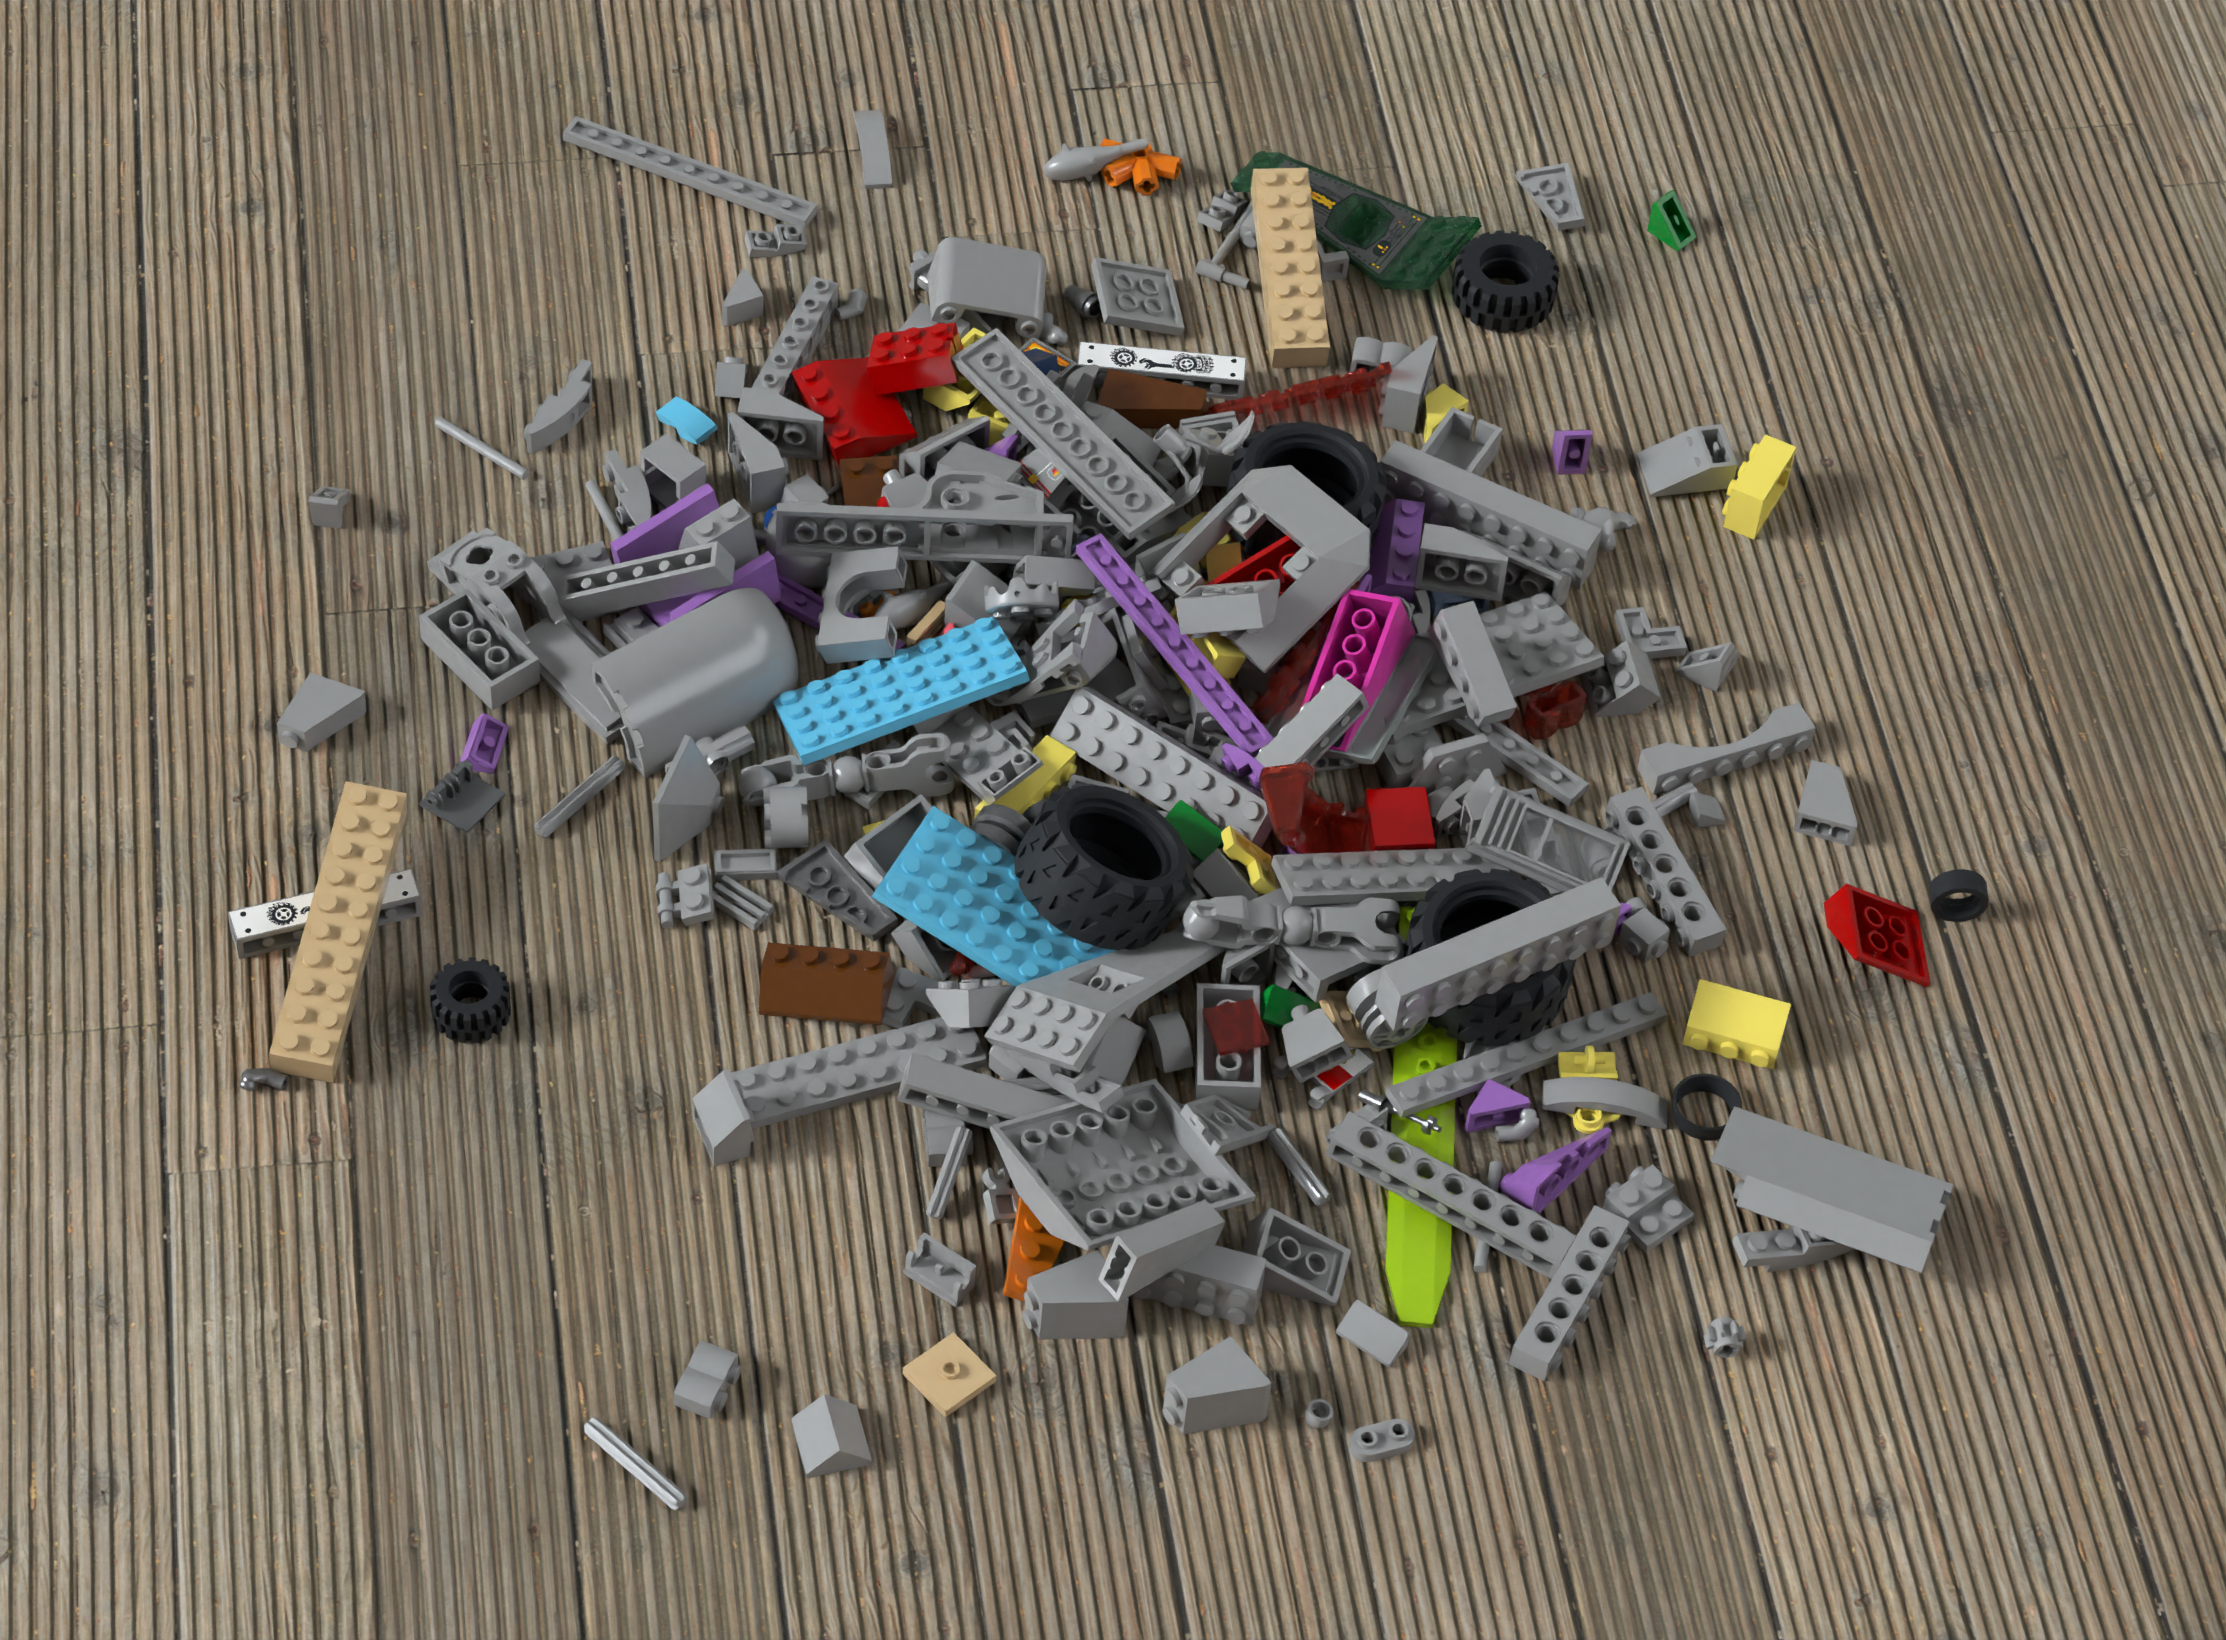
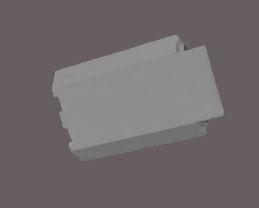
M1736 1106L1733 1107L1710 1161L1716 1165L1747 1175L1745 1181H1738L1733 1194V1198L1738 1200L1736 1204L1738 1208H1744L1860 1250L1920 1274L1923 1271L1954 1185Z

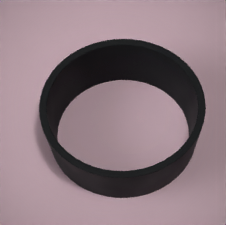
M1702 1073L1686 1077L1680 1081L1673 1093V1117L1677 1126L1684 1133L1696 1139L1715 1140L1721 1138L1726 1124L1711 1128L1696 1125L1681 1114L1677 1104L1687 1094L1699 1091L1709 1092L1722 1098L1729 1105L1732 1112L1734 1106L1742 1109V1100L1739 1092L1730 1082L1713 1074Z

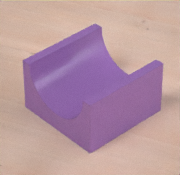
M708 483L611 542L610 546L614 564L678 550L684 529L719 508L714 490ZM767 551L734 572L733 585L639 605V608L659 628L727 592L740 588L759 589L775 604L782 599L775 558Z

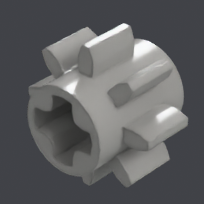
M1720 1317L1713 1320L1710 1326L1706 1327L1707 1334L1704 1335L1706 1349H1713L1714 1355L1721 1358H1730L1737 1355L1740 1349L1744 1348L1742 1342L1746 1340L1744 1327L1737 1326L1736 1320L1729 1317Z

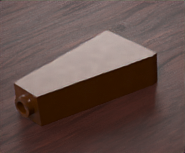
M1108 369L1097 404L1113 409L1139 429H1161L1167 424L1173 429H1179L1181 419L1209 415L1211 402L1206 401V389Z

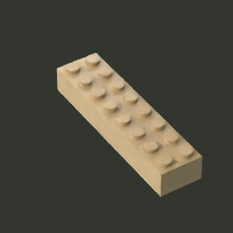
M1308 168L1253 169L1250 190L1271 368L1327 367L1330 343Z

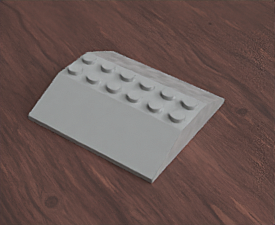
M1156 1079L1122 1088L1124 1096L1103 1113L1074 1101L990 1125V1132L1021 1199L1051 1235L1087 1251L1112 1244L1117 1234L1204 1199L1217 1212L1255 1201L1256 1195L1221 1154L1213 1156L1181 1116L1180 1112L1182 1109Z

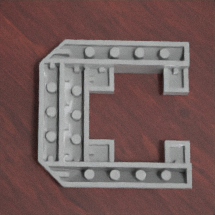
M1292 465L1251 470L1148 572L1153 578L1158 577L1160 584L1168 591L1171 590L1176 596L1180 597L1205 582L1193 567L1232 528L1247 540L1268 519L1298 544L1301 549L1282 567L1285 573L1293 578L1295 582L1278 598L1274 621L1264 627V631L1260 633L1247 634L1246 630H1237L1235 634L1224 636L1264 673L1370 569L1371 531Z

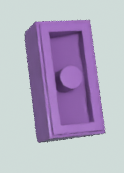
M483 712L472 725L460 761H470L473 765V771L492 774L496 768L510 726Z

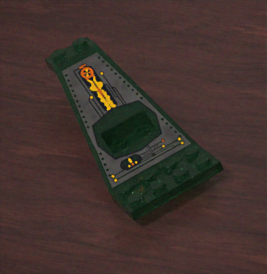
M1257 152L1230 183L1234 192H1251L1253 169L1308 168L1316 238L1334 252L1346 250L1349 256V263L1383 289H1430L1456 258L1461 248L1482 227L1479 217H1433L1280 152Z

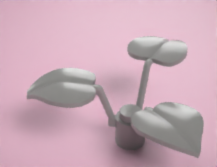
M1251 410L1250 415L1232 430L1219 446H1213L1191 437L1185 431L1179 434L1169 424L1163 426L1157 432L1153 442L1168 457L1155 461L1156 471L1167 481L1171 480L1179 470L1185 477V484L1171 496V499L1175 502V510L1169 514L1191 501L1199 492L1203 483L1201 475H1197L1192 479L1183 466V463L1192 452V447L1186 445L1185 441L1187 440L1216 453L1222 452L1224 455H1227L1239 447L1249 435L1254 422V411Z

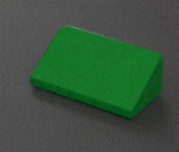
M1179 800L1165 818L1181 835L1180 838L1187 845L1190 854L1201 863L1217 848H1223L1222 830L1183 800Z
M1273 984L1260 994V1020L1282 1029L1285 1024L1293 1021L1291 1011L1296 1006L1306 1005L1310 1012L1321 1009L1319 1002L1315 1003L1307 997Z

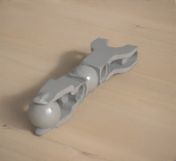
M929 733L912 737L900 748L874 751L867 755L861 754L862 761L847 755L837 759L833 764L832 759L827 758V760L820 759L804 766L801 760L797 759L794 755L766 760L762 764L749 766L741 770L739 790L744 798V805L764 806L763 788L806 787L807 801L825 798L829 795L836 796L835 789L842 793L852 794L864 786L866 792H870V790L891 791L907 789L918 796L922 794L923 797H934L952 792L956 781L954 773L949 767L933 765L943 762L949 757L951 752L949 738L942 733Z
M1242 895L1223 896L1192 901L1183 915L1184 937L1205 941L1209 945L1240 949L1244 945H1269L1272 943L1279 945L1280 939L1287 944L1296 946L1304 944L1309 940V947L1317 946L1323 949L1351 951L1358 958L1369 964H1390L1400 960L1404 955L1403 943L1399 936L1384 933L1380 930L1392 928L1399 920L1400 907L1396 901L1391 899L1369 897L1353 908L1321 907L1316 909V907H1312L1309 913L1306 909L1298 906L1288 907L1282 911L1281 905L1274 906L1269 903L1248 901L1247 897Z

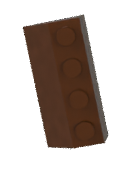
M768 942L761 965L759 1014L882 1025L895 977L890 953Z

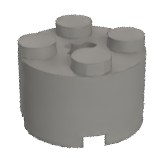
M800 786L763 788L765 848L808 847L807 788Z

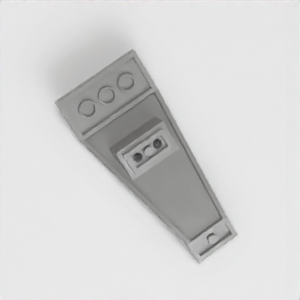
M1182 919L1176 930L1160 935L1157 940L1151 941L1145 947L1134 950L1121 949L1017 985L984 1037L991 1044L1080 1072L1113 1020L1119 1016L1130 1019L1140 1003L1221 954L1227 948L1209 945L1205 941L1184 937L1183 930L1185 928Z

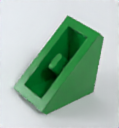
M1670 190L1652 204L1647 229L1649 233L1675 251L1682 249L1697 238L1674 190Z

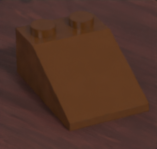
M897 455L840 459L839 485L842 505L877 507V502L881 498L882 488L886 485L883 481V476L893 469L898 470L900 473Z

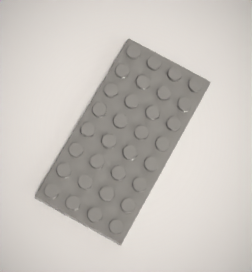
M1547 591L1479 614L1513 698L1604 666V656ZM1440 655L1430 674L1424 679L1415 699L1410 702L1399 726L1392 736L1393 739L1468 714L1466 705Z

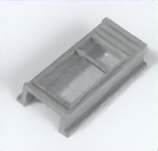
M1492 784L1488 794L1491 798L1475 837L1469 840L1465 851L1561 892H1566L1600 877L1603 878L1612 891L1631 843L1627 842L1626 839L1500 785Z

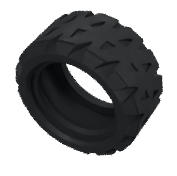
M1286 421L1272 424L1267 427L1266 431L1257 430L1245 439L1242 448L1239 447L1233 459L1226 495L1253 469L1292 465L1371 531V550L1378 533L1387 494V477L1382 464L1377 462L1376 454L1364 442L1357 441L1352 434L1339 428L1309 421L1288 423ZM1268 519L1247 540L1233 528L1229 531L1233 540L1240 542L1245 547V553L1250 557L1286 536Z
M1075 784L1071 788L1062 787L1053 792L1039 810L1017 848V854L1014 858L1015 875L1020 879L1019 887L1026 899L1031 902L1041 916L1060 931L1081 942L1116 951L1142 948L1149 945L1151 941L1157 940L1190 888L1194 870L1192 869L1193 860L1187 845L1165 817L1142 800L1128 793L1094 784Z
M1479 869L1456 873L1454 880L1451 882L1442 879L1427 890L1425 900H1419L1414 909L1403 958L1551 898L1550 892L1545 886L1527 877V880H1523L1515 872L1500 869H1491L1490 873H1482ZM1568 959L1556 964L1555 967L1548 971L1541 970L1531 974L1522 982L1507 984L1493 994L1486 993L1478 996L1466 1005L1459 1004L1447 1009L1440 1016H1430L1427 1022L1434 1028H1445L1447 1036L1466 1043L1478 1040L1483 1041V1046H1503L1509 1044L1514 1038L1518 1042L1526 1040L1540 1033L1543 1027L1550 1025L1561 1012L1565 998L1568 995L1576 959Z

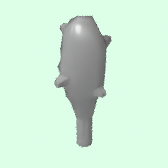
M1146 138L1115 146L1069 147L1066 143H1063L1062 150L1043 166L1046 177L1052 180L1064 181L1085 177L1090 182L1092 181V175H1096L1107 164L1123 155L1147 149L1148 143Z
M946 580L932 587L910 589L895 596L886 591L882 594L884 601L874 617L889 615L896 630L917 625L931 610L932 606L944 594L950 592L954 586Z

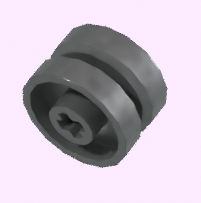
M990 804L980 810L969 828L1015 857L1017 848L1029 830L1031 823L1014 809L1004 805Z

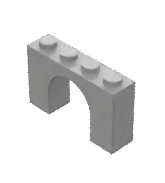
M899 546L832 553L830 566L826 568L827 587L823 589L822 593L824 606L823 612L819 613L820 631L819 635L815 637L816 650L818 653L821 652L826 664L894 657L897 632L889 615L850 618L846 617L845 614L850 604L865 593L905 587L908 564Z

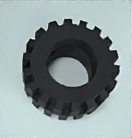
M469 957V961H463L462 958L457 959L453 965L450 963L444 965V971L438 970L435 974V980H432L430 984L432 1020L434 1024H437V1030L441 1034L446 1032V1037L451 1040L458 1038L460 1043H466V1040H472V1043H479V1039L484 1038L485 1041L491 1039L493 1033L498 1035L502 1031V1026L508 1024L509 1016L511 1015L509 982L507 981L506 974L500 972V967L496 964L490 966L489 961L485 959L476 961V958ZM468 997H476L482 999L479 1002L471 1004L458 1002Z

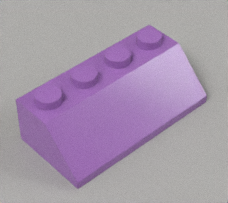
M1394 499L1384 504L1378 533L1370 550V569L1365 573L1372 576L1370 593L1399 596L1405 599L1407 603L1412 604L1425 502Z

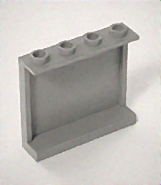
M1282 887L1251 900L1253 902L1269 903L1274 906L1281 905L1282 911L1288 907H1294L1290 906ZM1359 903L1296 906L1304 908L1310 913L1312 907H1316V909L1321 907L1353 908ZM1393 928L1380 929L1384 933L1399 936L1405 951L1406 941ZM1280 939L1279 945L1275 946L1274 961L1315 1003L1325 999L1329 984L1374 965L1364 962L1351 951L1323 949L1317 946L1309 947V940L1304 944L1293 946Z

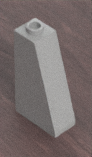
M1204 1199L1117 1234L1098 1280L1120 1302L1215 1245L1225 1220Z

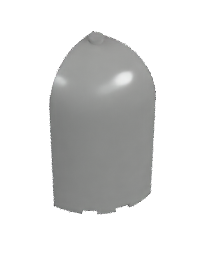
M740 588L727 592L591 663L592 683L604 697L612 713L619 712L625 725L620 728V731L625 741L627 758L644 778L665 768V764L673 761L685 735L691 736L695 743L704 737H711L714 740L774 710L773 700L785 691L795 690L799 677L798 657L789 626L770 598L763 591L756 588Z

